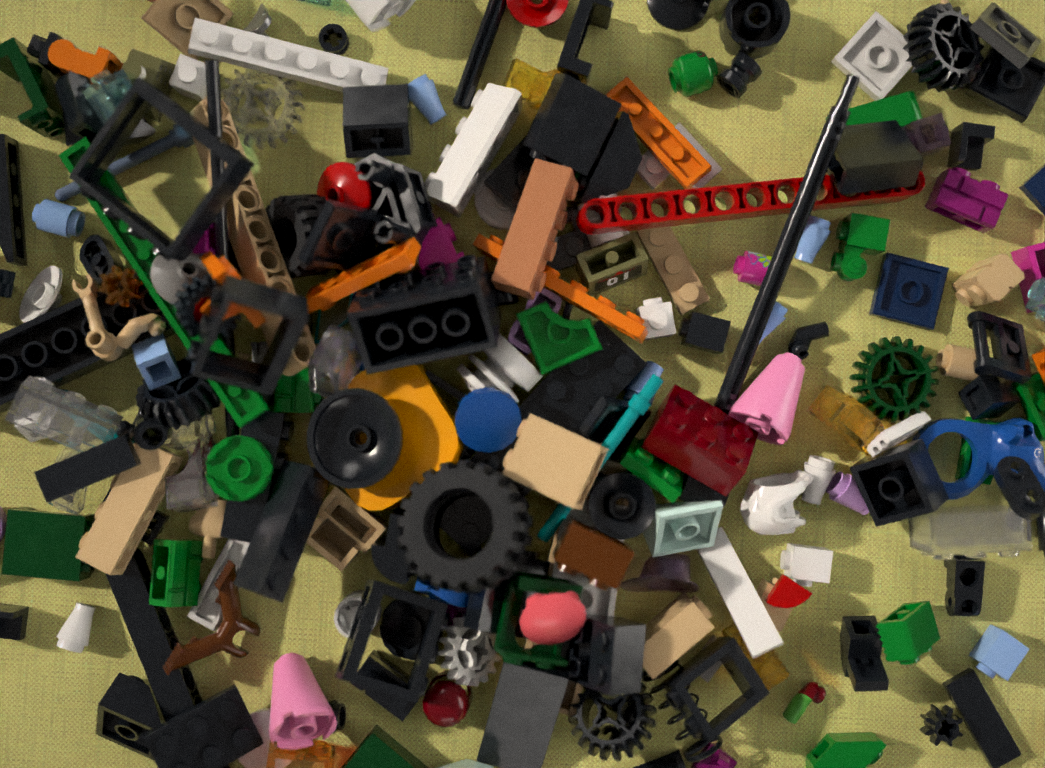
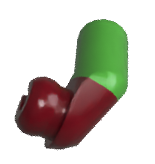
M807 682L784 710V718L790 723L796 724L811 701L819 704L824 700L826 696L824 687L818 686L817 682Z

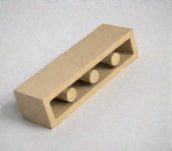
M134 443L133 445L141 465L115 475L110 485V494L95 512V522L90 531H87L79 542L78 547L80 550L76 558L108 575H123L184 459L183 457L163 447L145 450Z

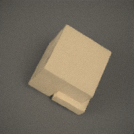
M336 486L321 504L318 512L320 516L315 520L306 543L342 572L361 550L367 553L372 544L377 541L388 526L370 511L357 506L347 492L341 487Z

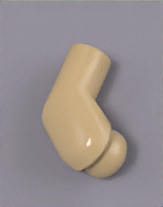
M154 313L133 318L117 335L118 345L129 349L140 334L149 331L153 337L159 336L165 331L166 324L160 320L161 316Z

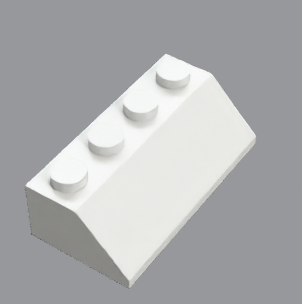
M488 83L484 91L481 89L477 91L471 102V107H473L471 114L468 118L463 117L455 130V134L458 135L452 146L449 144L445 146L439 158L442 164L436 173L432 171L424 183V189L427 190L429 197L428 201L460 218L473 196L479 180L485 175L522 111V93L516 89Z

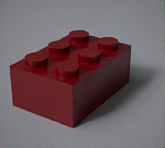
M675 384L658 407L641 448L720 494L727 496L746 474L759 432Z

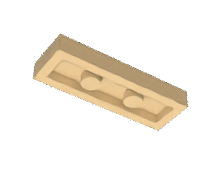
M670 226L636 231L644 250L680 316L710 300Z

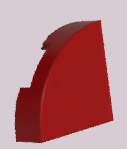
M782 574L765 599V602L778 608H792L804 603L812 593Z

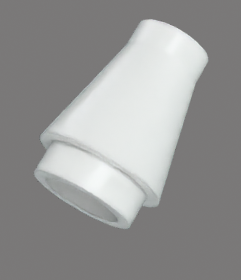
M810 455L808 462H804V471L813 476V482L806 486V490L801 498L803 501L817 505L821 504L822 497L836 472L834 469L835 461Z
M76 602L72 613L56 636L59 638L56 646L72 652L82 653L84 646L89 644L95 607Z

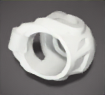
M796 470L794 473H779L750 480L740 507L745 524L749 529L760 535L794 533L796 527L806 524V519L800 516L798 510H794L793 501L806 490V486L813 482V476L805 471Z

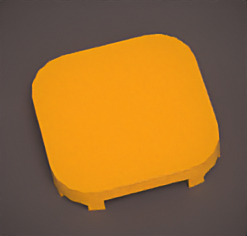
M421 363L367 374L364 369L334 391L337 392L348 388H361L373 391L384 397L393 406L402 425V451L397 464L390 474L380 482L369 487L359 489L345 488L349 497L357 506L368 511H386L401 506L400 503L403 501V498L407 499L413 494L409 490L415 481L420 484L425 481L423 473L429 469L440 470L439 466L442 463L450 461L453 464H457L460 460L463 441L457 434L454 417L426 375V369ZM364 432L360 435V441L363 444L367 441V435Z

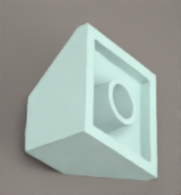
M688 501L656 504L653 521L643 532L652 557L714 546L723 510L722 502Z

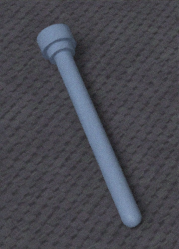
M174 124L173 129L169 130V135L112 162L109 169L116 176L175 146L187 148L194 145L193 137L177 124ZM72 182L58 189L55 192V197L59 201H65L81 193L79 186Z

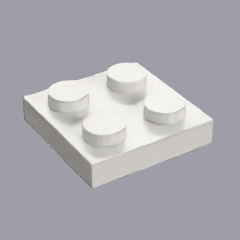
M877 11L831 61L846 76L851 74L860 77L858 86L874 101L883 99L912 67L911 62L906 61L909 55L903 49L907 44L903 37L904 35Z

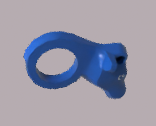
M1020 417L998 424H984L956 418L939 419L924 425L912 439V441L923 439L927 450L929 444L937 436L946 432L959 434L968 442L972 450L970 469L964 477L954 482L942 481L949 497L948 500H955L969 495L989 475L994 474V469L999 461L1007 456H1016L1025 460L1045 491L1043 446L1035 435L1033 423Z

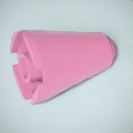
M787 352L784 355H776L733 404L728 415L759 432L757 439L770 444L784 445L785 441L787 442L790 438L805 367L801 364L802 360L798 356Z
M287 653L282 655L273 667L269 726L270 740L272 743L276 741L277 746L281 749L296 750L313 746V739L321 735L323 740L328 738L335 731L337 720L305 657L296 653Z

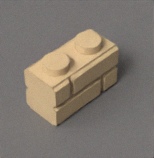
M1001 253L976 262L966 271L967 273L961 275L952 285L956 291V298L964 306L976 307L1000 301L1010 292L1011 288H1014L1025 277L1024 273L1007 254Z

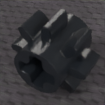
M931 704V710L926 715H920L924 719L925 725L920 728V731L924 735H930V742L935 746H938L942 740L951 747L952 741L957 736H963L959 731L958 725L963 722V719L957 715H952L953 709L948 705H945L941 711Z

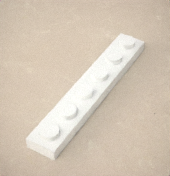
M194 18L188 47L189 54L343 92V87L385 85L388 68L199 18Z

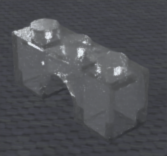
M212 414L203 416L201 422H192L190 427L183 425L178 430H174L172 427L168 429V437L163 445L177 450L186 449L188 452V463L185 469L179 474L165 476L166 504L169 510L183 513L218 507L217 497L219 495L214 493L206 479V460L214 447L213 434L216 431V424Z

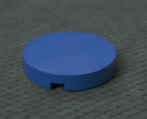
M491 387L473 390L463 397L454 419L457 434L463 443L475 451L488 453L502 450L511 444L517 437V430L522 422L518 404L513 397L505 391L502 392Z

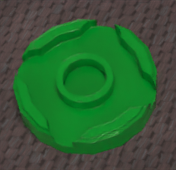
M240 435L224 438L214 445L207 456L206 479L214 493L225 500L241 502L254 499L263 493L271 482L274 468L271 454L264 444L254 438Z

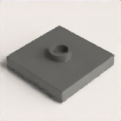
M993 2L970 27L972 31L1019 69L1029 61L1041 43L1039 38Z

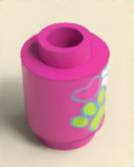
M745 250L743 256H737L733 274L738 275L737 279L739 282L761 286L772 256Z

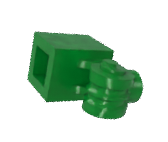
M851 213L844 217L843 221L840 220L836 230V239L840 240L839 252H834L830 270L836 271L838 276L844 281H854L863 277L867 271V263L860 257V254L876 256L885 251L890 219Z

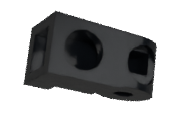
M944 554V567L947 568V591L945 594L947 613L949 616L977 617L982 607L985 561L973 554Z

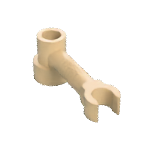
M87 274L88 285L82 289L81 284L73 279L72 288L83 301L91 330L86 336L87 346L92 348L93 353L104 361L116 360L121 355L123 348L118 345L116 336L104 328L96 299L99 287L97 280Z

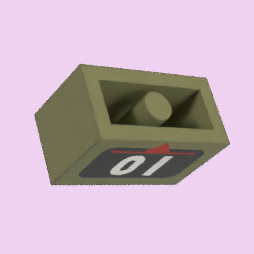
M635 231L576 255V272L582 285L589 289L587 294L594 296L646 275L649 258Z

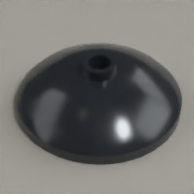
M348 388L334 392L326 397L312 414L307 430V448L311 461L317 471L329 482L348 489L369 487L383 480L397 464L403 446L402 425L395 409L384 397L367 389ZM363 432L367 435V441L364 444L360 441V435Z

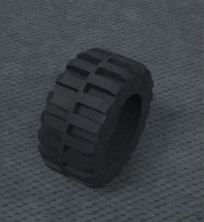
M459 460L457 464H453L450 461L442 463L439 466L440 470L429 469L423 473L425 481L421 484L415 481L409 488L413 492L410 500L403 498L400 508L405 509L404 518L398 517L397 528L403 529L404 536H399L398 542L400 548L407 551L404 559L408 566L416 568L415 574L422 580L431 582L432 586L439 589L471 594L481 593L484 589L492 590L500 586L501 580H509L515 574L513 570L517 564L522 565L527 557L523 553L526 546L531 547L532 536L529 535V527H533L532 516L528 515L527 512L529 504L526 498L520 494V489L514 482L486 464L480 462L476 464L470 460ZM465 496H475L489 505L493 515V532L488 544L479 554L470 559H457L447 554L441 544L439 537L440 521L445 510L454 501Z

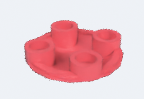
M574 591L547 595L535 593L526 600L527 607L522 612L520 626L521 632L525 637L534 643L541 645L563 643L573 638L584 626L586 620L585 607L581 603L579 595Z

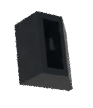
M408 83L343 87V134L346 158H363L373 153L382 156L411 155L413 136Z
M586 614L584 626L570 639L567 670L570 673L569 680L608 696L641 693L646 625L626 618Z

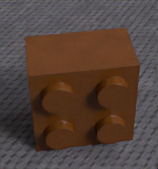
M569 517L553 550L554 560L557 561L558 569L575 577L580 572L587 576L589 584L606 592L609 587L618 590L635 554L628 544L611 538Z

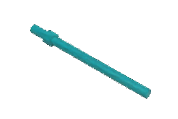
M655 374L650 377L638 395H633L627 403L629 408L601 445L609 450L600 469L639 415L644 416L651 406L649 404L650 400L664 382ZM559 503L536 536L547 543L572 508Z

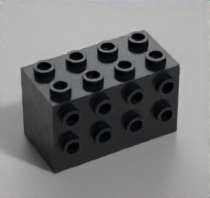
M466 255L454 263L444 265L443 262H435L427 265L422 270L412 272L410 269L403 274L396 272L391 277H386L356 291L347 312L367 374L498 347L501 312L485 256L476 258V255Z

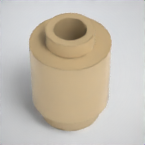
M948 344L938 352L936 367L939 368L941 375L973 381L979 376L975 374L973 362L976 359L975 349Z

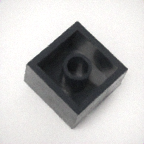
M923 439L890 448L875 457L867 455L850 467L876 527L935 512L949 499Z

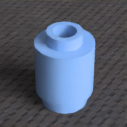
M44 199L40 204L37 203L32 212V221L36 223L38 230L67 238L71 236L79 237L84 228L85 214L78 211L77 207Z

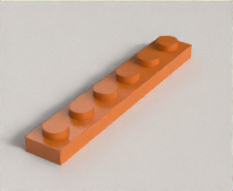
M478 234L472 245L481 254L498 262L505 242L492 234L489 238ZM548 265L545 266L546 280L544 288L635 341L643 343L648 335V331L643 326L645 321L629 311L626 315L615 310L617 305L603 296H599L598 299L593 298L587 294L588 288L574 280L568 284L559 279L561 274Z

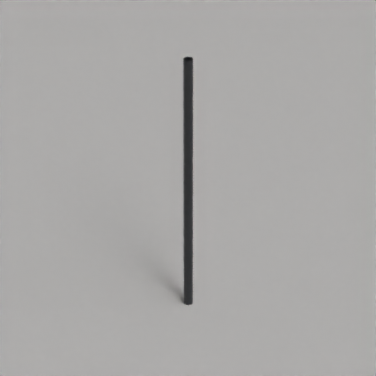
M205 60L208 128L223 139L219 61ZM210 151L213 186L225 167L224 161ZM226 203L214 220L215 249L217 259L223 255L230 263ZM229 327L227 329L228 336L224 338L222 333L220 335L235 356L234 330ZM225 407L226 438L240 435L239 427Z

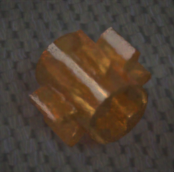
M113 265L111 273L107 275L100 274V277L103 279L102 287H99L97 291L108 295L106 298L107 304L114 305L119 301L121 306L129 307V300L141 298L137 292L138 286H141L143 282L132 278L135 270L126 268L122 274L121 268ZM119 281H121V285L124 286V289L121 292L120 288L117 287Z

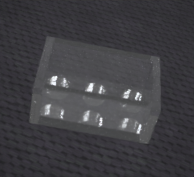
M1010 506L938 508L932 513L909 518L910 547L920 550L922 555L933 556V559L951 560L954 559V554H965L966 558H986L987 553H998V556L1018 557L1020 556V551L1032 550L1031 520L1017 516Z

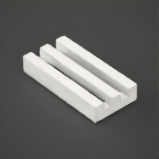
M921 411V413H917L882 431L867 445L866 450L872 457H875L917 434V431L921 430L932 419L925 411Z

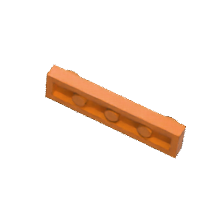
M625 77L605 94L622 104L618 112L624 111L629 114L635 136L684 189H690L711 171L712 166L628 77Z
M412 237L311 287L305 296L307 298L308 314L319 309L326 311L335 305L338 300L396 272L400 274L406 273L416 264L415 260L421 250L420 244L415 237Z

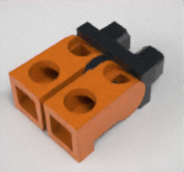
M53 32L49 33L47 39L35 34L32 36L27 53L32 57L38 58V62L58 79L71 70L86 77L91 82V85L104 94H109L118 101H121L116 93V87L122 74L123 63L111 51L98 47L94 55L78 49L72 42L63 39L60 35Z

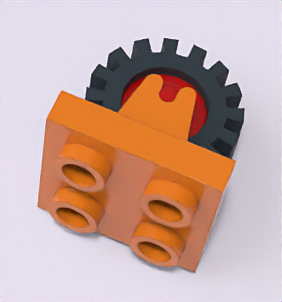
M211 250L202 255L200 260L213 276L203 274L204 279L201 280L198 276L192 277L194 283L190 285L187 281L183 283L184 291L178 290L176 293L178 301H174V308L177 311L175 314L185 331H188L190 336L194 338L200 336L198 328L202 315L204 313L209 314L211 311L210 298L214 287H221L226 274L241 278L223 255L217 259ZM231 302L214 341L219 340L218 334L222 333L224 338L228 336L227 329L229 327L235 330L238 326L235 323V319H241V311L255 329L267 320L260 313V310Z

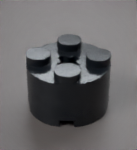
M729 0L719 23V33L725 50L735 56L739 52H743L752 59H758L770 54L788 29L791 16L788 2L786 0Z

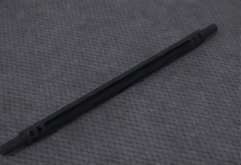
M847 75L836 105L830 108L714 406L726 414L729 413L730 408L739 396L851 112L848 109L861 79L855 75Z

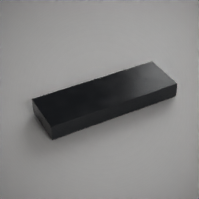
M125 434L35 471L34 474L46 503L141 465V462L129 434Z
M969 667L942 683L990 768H999L1022 755L973 669Z

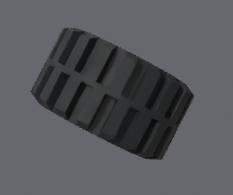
M317 194L279 196L274 198L265 209L290 278L324 275L328 271L333 270V268L304 264L298 258L326 203L325 197H319Z

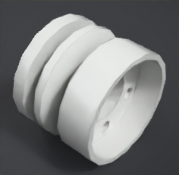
M500 333L498 347L483 350L488 356L484 362L472 354L468 357L478 367L473 373L463 364L457 368L466 386L471 391L484 387L495 388L510 394L517 403L519 400L511 388L516 384L523 390L529 391L543 377Z

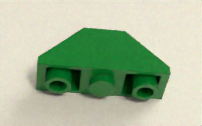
M873 732L827 733L806 755V768H866L881 758L882 750L887 745Z

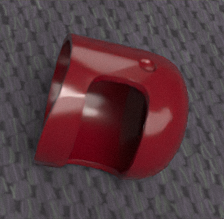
M443 671L432 679L423 698V711L427 719L440 727H452L459 724L466 717L473 698L471 686H467V695L466 691L453 681L441 680L434 683L437 679L447 676L448 671Z

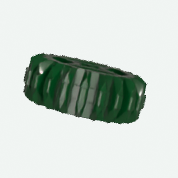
M900 336L892 337L891 341L884 337L879 339V345L875 342L869 343L867 345L869 352L863 350L858 353L863 363L853 362L852 367L859 370V373L851 374L849 378L853 381L858 380V386H853L851 392L861 393V396L856 399V403L864 404L867 402L864 409L866 414H871L875 411V419L883 420L886 417L888 422L895 423L898 418L903 421L909 418L910 414L913 416L921 413L919 407L929 408L931 406L926 397H935L937 395L930 387L931 385H938L940 382L936 378L931 379V373L937 372L939 368L928 366L927 363L933 359L932 355L921 356L924 346L917 345L913 348L912 339H905L902 343ZM894 354L905 358L911 364L913 370H905L901 366L900 361L895 359ZM882 358L880 375L872 379L873 369ZM906 375L905 378L898 379V382L895 384H882L883 381L890 380L891 376ZM916 380L914 391L909 399L906 400V397L909 396L908 386L912 381ZM884 389L889 399H893L894 406L882 401L874 390Z

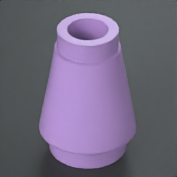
M843 472L834 474L826 490L829 498L861 515H867L869 510L853 476Z

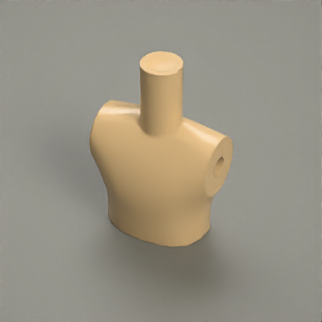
M199 498L196 513L190 519L189 532L204 537L201 556L203 558H215L217 539L225 538L220 537L227 500Z

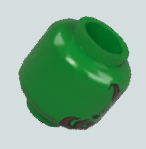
M697 50L675 58L672 67L668 69V75L674 92H679L684 97H690L710 90L713 87L714 77L718 76V69L713 57L708 58L703 51Z

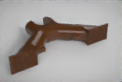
M227 561L228 563L225 564L223 571L218 575L219 578L214 582L219 591L215 603L221 605L223 621L215 633L200 639L193 636L190 642L185 645L180 642L176 643L177 646L174 647L172 654L167 658L168 661L163 665L166 675H169L173 670L220 651H224L237 658H243L249 654L244 648L233 643V637L237 632L243 630L259 636L260 627L257 623L242 616L238 586L233 585L236 578V564L233 561Z

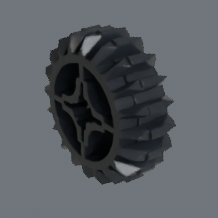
M938 3L918 12L913 17V20L906 25L908 32L903 36L907 42L903 49L909 55L906 61L911 62L913 66L911 73H917L919 75V83L926 82L928 90L935 88L938 93L954 91L970 83L971 80L975 79L976 73L981 71L979 63L984 60L980 53L984 46L979 43L980 36L970 29L973 23L969 21V13L962 14L959 6L952 7L950 3Z
M187 357L177 361L181 374L180 379L153 390H149L143 379V385L137 388L138 394L135 396L141 416L143 418H154L156 423L165 430L171 427L174 430H178L183 425L190 427L192 422H201L203 416L211 415L212 409L221 405L220 398L209 381L191 375L192 361L187 360Z
M641 682V693L619 695L611 700L602 697L603 693L583 686L585 689L584 693H578L579 703L569 704V709L571 706L573 709H577V714L570 716L568 721L571 725H575L571 731L572 735L575 738L581 737L578 745L582 749L588 747V753L592 757L600 751V758L603 761L608 760L611 752L615 761L621 760V751H624L629 758L633 757L631 747L634 745L639 750H643L644 745L640 739L642 737L648 740L652 739V734L646 730V727H656V721L648 716L657 713L655 706L648 705L652 702L653 696L651 693H644L646 690L645 684ZM636 702L637 716L633 727L630 728L627 724V715L632 710L631 706ZM595 703L598 713L592 721L593 725L589 727V713ZM604 706L610 711L612 710L614 713H617V718L622 723L621 725L607 716L608 713L603 708ZM610 731H619L624 735L614 740L599 738L602 734L606 735Z

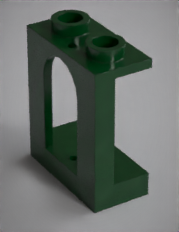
M515 571V574L507 581L494 650L503 657V661L514 665H523V661L535 662V666L544 669H554L555 665L567 666L568 661L560 656L563 643L554 645L538 644L533 648H523L515 639V629L523 591L541 594L574 591L581 599L583 586L570 579Z

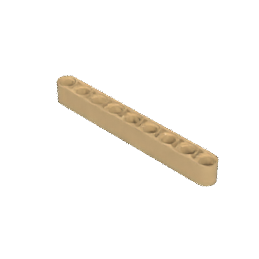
M206 96L190 114L208 127ZM221 99L223 140L246 157L229 109ZM193 138L210 187H212L210 150ZM250 170L227 202L228 237L242 276L245 280L296 295ZM260 311L267 320L261 325L269 347L283 317ZM307 323L282 373L283 375L293 376L312 365L317 359L316 347Z

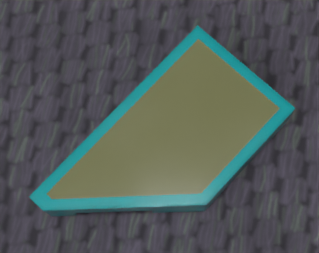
M354 293L338 300L335 305L326 311L318 310L315 344H321L322 338L328 329L332 335L349 323L347 312Z

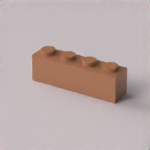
M535 158L491 279L497 290L534 300L537 291H542L546 280L545 266L547 261L553 260L556 253L557 242H554L558 230L563 231L568 217V212L565 211L569 200L573 201L578 190V182L575 179L572 168Z

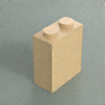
M530 413L528 419H524L517 430L518 441L514 449H510L504 458L503 467L505 469L502 474L562 504L581 510L609 449Z
M683 592L645 624L643 668L653 680L715 628L708 620L713 615L696 595L689 598Z

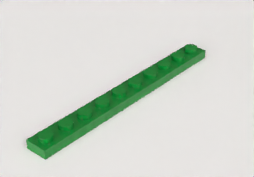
M83 138L58 155L69 173L73 171L92 142L88 138ZM108 167L99 181L137 211ZM87 198L188 350L191 341H198L199 337L196 336L194 338L190 336L188 331H185L175 314L177 311L174 308V304L163 299L152 284L151 266L158 254L152 251L154 245L146 239L141 241L131 235L126 230L129 225L121 219L117 221L101 210L104 205L98 200L92 201ZM218 334L219 340L213 342L210 350L235 357L222 336ZM208 380L238 427L243 428L270 409L259 392Z

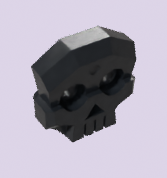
M376 153L354 163L356 165V172L364 173L358 174L357 177L361 180H368L370 185L371 204L369 209L376 210L382 215L358 264L412 237H415L420 246H422L429 230L438 227L434 213H432L431 203L428 201L427 190L424 189L425 184L421 172L392 162L387 157ZM378 240V247L376 248L375 243ZM419 254L415 260L416 264L419 263ZM334 269L338 274L341 273V272H343V271H345V270Z

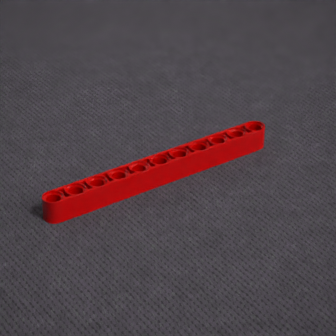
M920 171L915 186H909L907 189L901 187L878 190V193L874 191L852 193L846 197L845 195H840L829 175H826L818 194V200L815 201L812 211L900 202L922 191L925 186V177L923 172ZM803 177L596 198L584 204L576 216V223L583 233L595 235L789 214ZM778 191L786 194L787 203H783L779 199ZM747 194H751L756 198V207L748 203ZM715 197H720L725 201L726 210H721L716 206ZM684 200L692 202L695 207L694 214L684 209ZM651 204L660 205L663 208L664 216L658 217L654 215L651 210ZM619 207L628 208L632 213V220L623 219L619 214ZM586 211H596L600 215V223H591L587 219Z

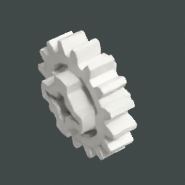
M463 614L462 617L453 618L454 626L446 625L445 631L448 635L439 639L444 644V649L438 651V655L445 657V661L440 666L442 669H450L447 673V678L456 679V684L479 686V682L489 681L487 673L495 674L497 672L493 665L494 662H501V657L496 655L497 652L494 650L497 634L463 627L466 615Z

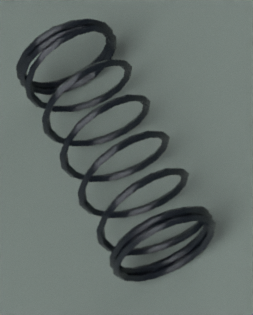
M677 659L654 680L668 674L676 666L681 668V664H678L679 660ZM646 670L642 672V680L644 682L654 681ZM659 684L652 688L650 693L655 694L663 690V685ZM689 693L691 696L696 697L695 703L697 705L699 701V696L697 694ZM667 700L658 706V709L661 710L669 707V702ZM699 708L700 711L704 712L705 718L707 719L708 712L704 709ZM679 713L671 717L667 721V725L677 723L684 717ZM685 729L677 734L675 740H682L690 736V734H685L688 732ZM721 736L713 740L717 741V743L710 749L690 757V755L704 748L709 741L701 739L684 751L686 760L688 762H698L713 755L723 744Z

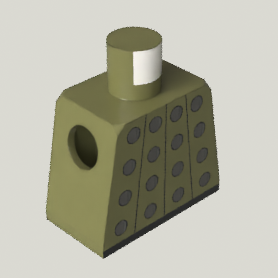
M132 49L127 61L122 66V74L116 87V93L122 101L139 77L154 85L169 97L172 86L168 83L175 64ZM152 105L144 117L159 123L163 113Z

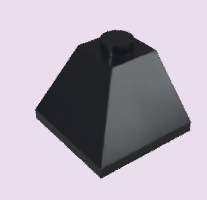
M119 672L98 704L96 735L154 760L142 734L161 724L150 687L137 676H127Z

